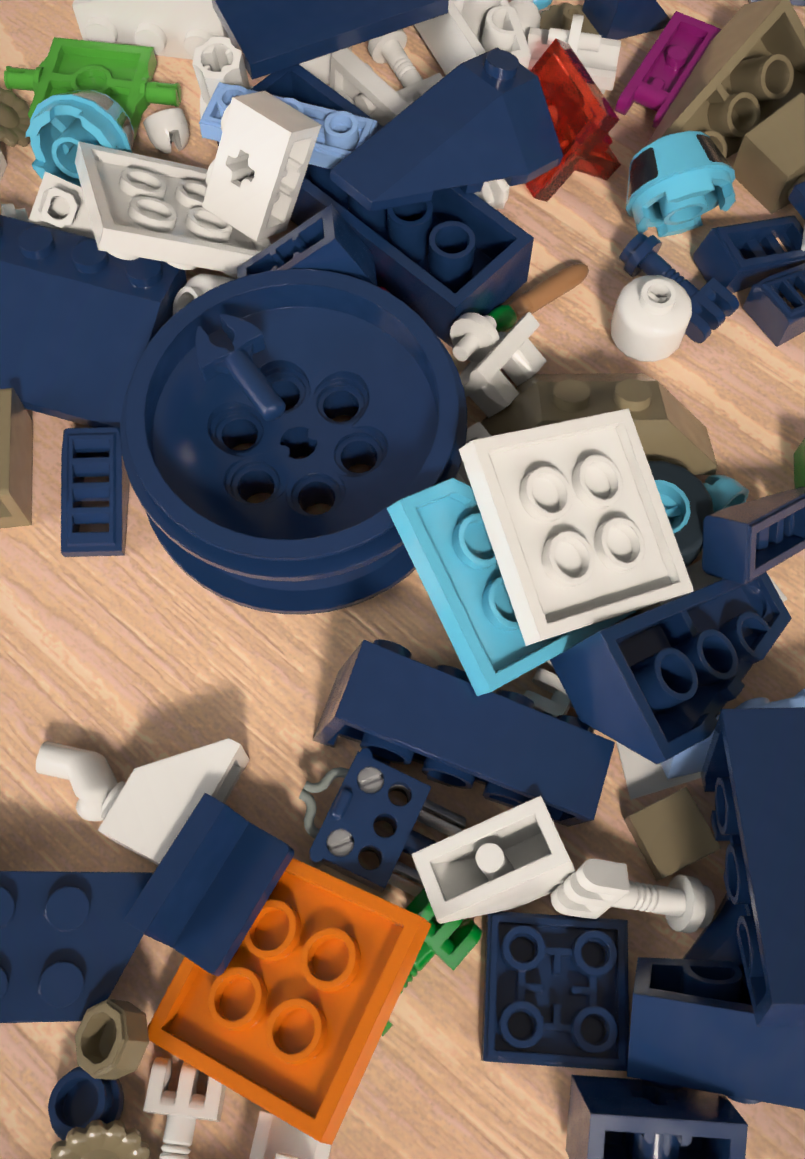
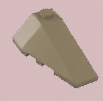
M790 0L752 2L744 4L710 42L646 146L669 134L701 131L707 134L723 156L728 158L739 151L746 133L801 92L805 95V28Z

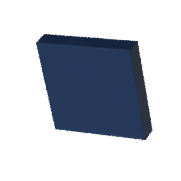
M502 911L487 914L481 1061L627 1071L629 1052L628 920L597 918L595 920L575 916Z

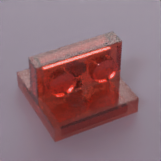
M555 38L530 70L539 77L563 153L559 166L526 183L533 198L545 202L550 200L575 170L607 181L621 166L609 147L612 144V138L608 134L620 119L571 46Z

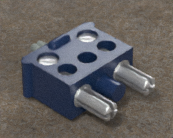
M363 748L360 752H357L350 769L343 767L333 768L326 773L320 782L311 783L307 781L299 796V799L304 801L307 807L304 827L307 833L315 839L309 850L311 866L318 868L324 864L380 893L384 891L387 883L415 897L424 889L392 873L394 871L423 886L418 871L398 861L402 852L412 856V853L436 843L435 840L412 830L416 821L450 837L465 828L466 818L426 799L431 786L373 759L372 752L368 748ZM338 777L345 778L319 830L314 824L317 811L316 801L310 793L322 792L329 787L334 779ZM392 791L402 792L407 798V804L404 806L394 805L390 801L388 793ZM378 821L388 822L393 828V835L386 838L380 837L374 831L373 824ZM365 851L373 852L379 859V867L373 870L363 868L358 860L359 854Z

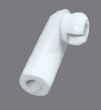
M49 741L44 742L37 755L36 772L70 780L75 796L79 798L76 804L78 815L88 821H103L104 819L101 818L103 804L110 791L118 783L107 759L95 751Z

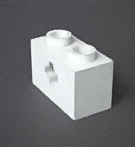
M266 91L232 97L231 103L224 111L221 119V130L223 133L216 158L212 161L206 173V184L208 186L202 208L256 242L286 231L321 124Z

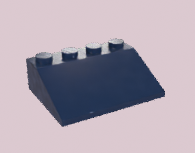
M0 215V389L14 388L23 406L28 410L93 428H120L122 406L127 387L147 345L160 328L173 316V303L176 294L187 283L185 270L175 268L167 262L141 257L135 260L120 259L109 254L107 251L98 250L96 239Z

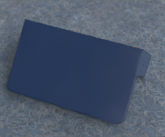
M204 793L129 910L124 921L144 935L172 947L207 972L220 976L224 973L292 860L294 849L250 823L223 802Z

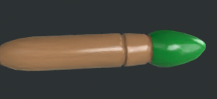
M579 263L568 266L516 297L507 305L494 308L488 315L495 319L497 332H504L512 328L526 313L530 312L533 314L575 288L587 277L589 272L588 265Z

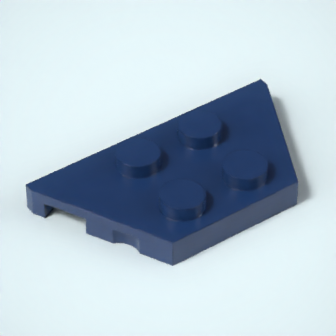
M0 871V1023L82 1021L88 1008L108 999L144 935L126 923L124 918L153 873Z

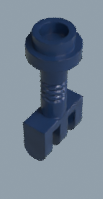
M640 232L627 244L620 254L619 259L625 263L623 270L632 278L643 271L646 275H661L675 280L689 295L692 305V316L685 334L694 342L703 343L711 335V330H716L725 322V317L731 316L739 308L738 299L714 277L698 290L657 254L662 246V242L654 235L647 237Z

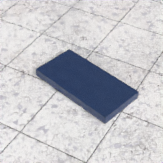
M212 0V5L233 46L242 51L245 68L253 80L447 14L449 0Z

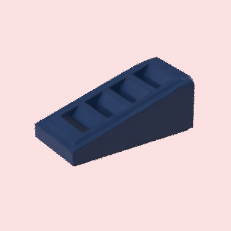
M794 215L712 228L695 251L693 259L706 282L714 277L731 293L739 292L752 287L771 275L804 264L805 251L801 250L804 229ZM776 238L780 239L788 252H784Z
M805 263L771 275L754 284L742 307L776 347L805 332V300L797 292L799 289L805 296ZM785 297L794 306V309H791L782 298Z
M118 427L67 428L63 431L61 454V553L64 557L125 556L130 480L124 466L120 428ZM109 476V482H84V477ZM109 501V507H82V502ZM109 523V532H79L80 524Z
M805 487L794 488L730 506L706 516L703 521V571L711 576L746 584L805 549Z

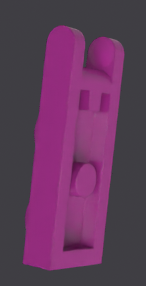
M676 11L621 93L615 107V112L626 115L634 102L657 112L652 125L656 129L706 48L721 29Z

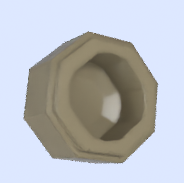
M106 999L88 1008L75 1035L78 1066L94 1079L117 1080L136 1071L149 1044L146 1014L129 1001Z

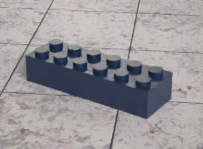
M299 64L271 73L250 89L258 92L266 91L271 95L293 98L299 102L336 111H347L353 115L372 119ZM377 122L379 131L383 126ZM308 164L290 220L299 226L332 204L372 252L377 286L385 287L393 296L403 301L415 311L432 331L450 347L454 348L450 338L451 326L461 315L468 312L477 313L482 316L488 315L527 282L534 237L476 194L465 195L460 187L434 191L431 201L369 212L329 179L331 169Z

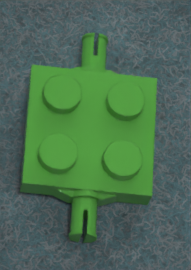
M54 37L48 56L39 67L28 69L6 66L4 71V82L7 89L34 91L35 95L28 112L30 119L37 105L52 95L92 89L108 95L120 104L130 118L134 130V140L142 114L150 103L179 107L182 98L179 83L152 81L157 65L153 47Z

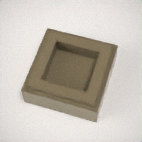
M687 787L624 819L657 881L721 849Z

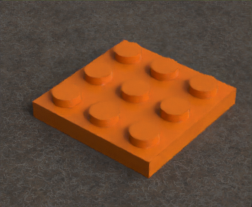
M292 858L222 975L215 976L187 957H184L147 1027L149 1041L320 1143L332 1145L432 924L413 912Z

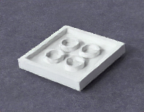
M79 141L75 165L98 250L107 251L109 254L124 260H135L141 257L164 261L182 270H193L199 267L222 271L232 278H237V267L271 245L268 237L256 242L202 208L208 186L206 184L208 169Z
M629 408L475 439L459 449L526 646L694 591Z

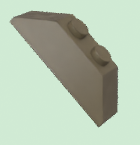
M644 373L534 374L530 379L515 388L519 394L510 405L490 418L486 417L481 422L488 433L494 436L629 408L647 461H666L686 468L693 475H715L717 470V462L706 426L662 384Z

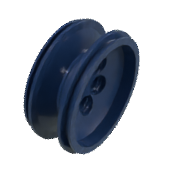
M314 269L272 270L247 275L207 291L176 312L160 328L141 355L127 387L120 422L121 450L131 486L146 511L153 531L170 558L187 576L215 595L243 607L277 614L307 615L325 613L370 600L391 589L416 569L387 508L400 499L451 478L456 479L462 463L459 449L466 444L468 429L467 404L459 372L449 352L424 320L403 301L369 282L340 273ZM220 314L238 317L258 327L263 332L266 349L253 354L252 360L285 405L294 407L285 410L282 416L274 421H265L231 375L220 373L208 382H205L196 355V332L198 326L203 328L213 345L225 347L230 352L234 350L233 343L223 330ZM341 415L352 417L350 420L343 422L332 420ZM242 443L253 444L250 448L242 451L233 450L234 447ZM300 456H308L302 459H295ZM356 464H366L372 467L369 471L363 473H354L348 470ZM256 493L271 494L263 502H247L248 498ZM323 503L331 506V509L323 514L313 515L305 512L308 507L314 504Z

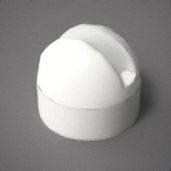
M169 108L158 111L143 121L149 140L159 151L170 154L171 142H174L178 151L183 150L188 144L190 136L189 126L181 108Z

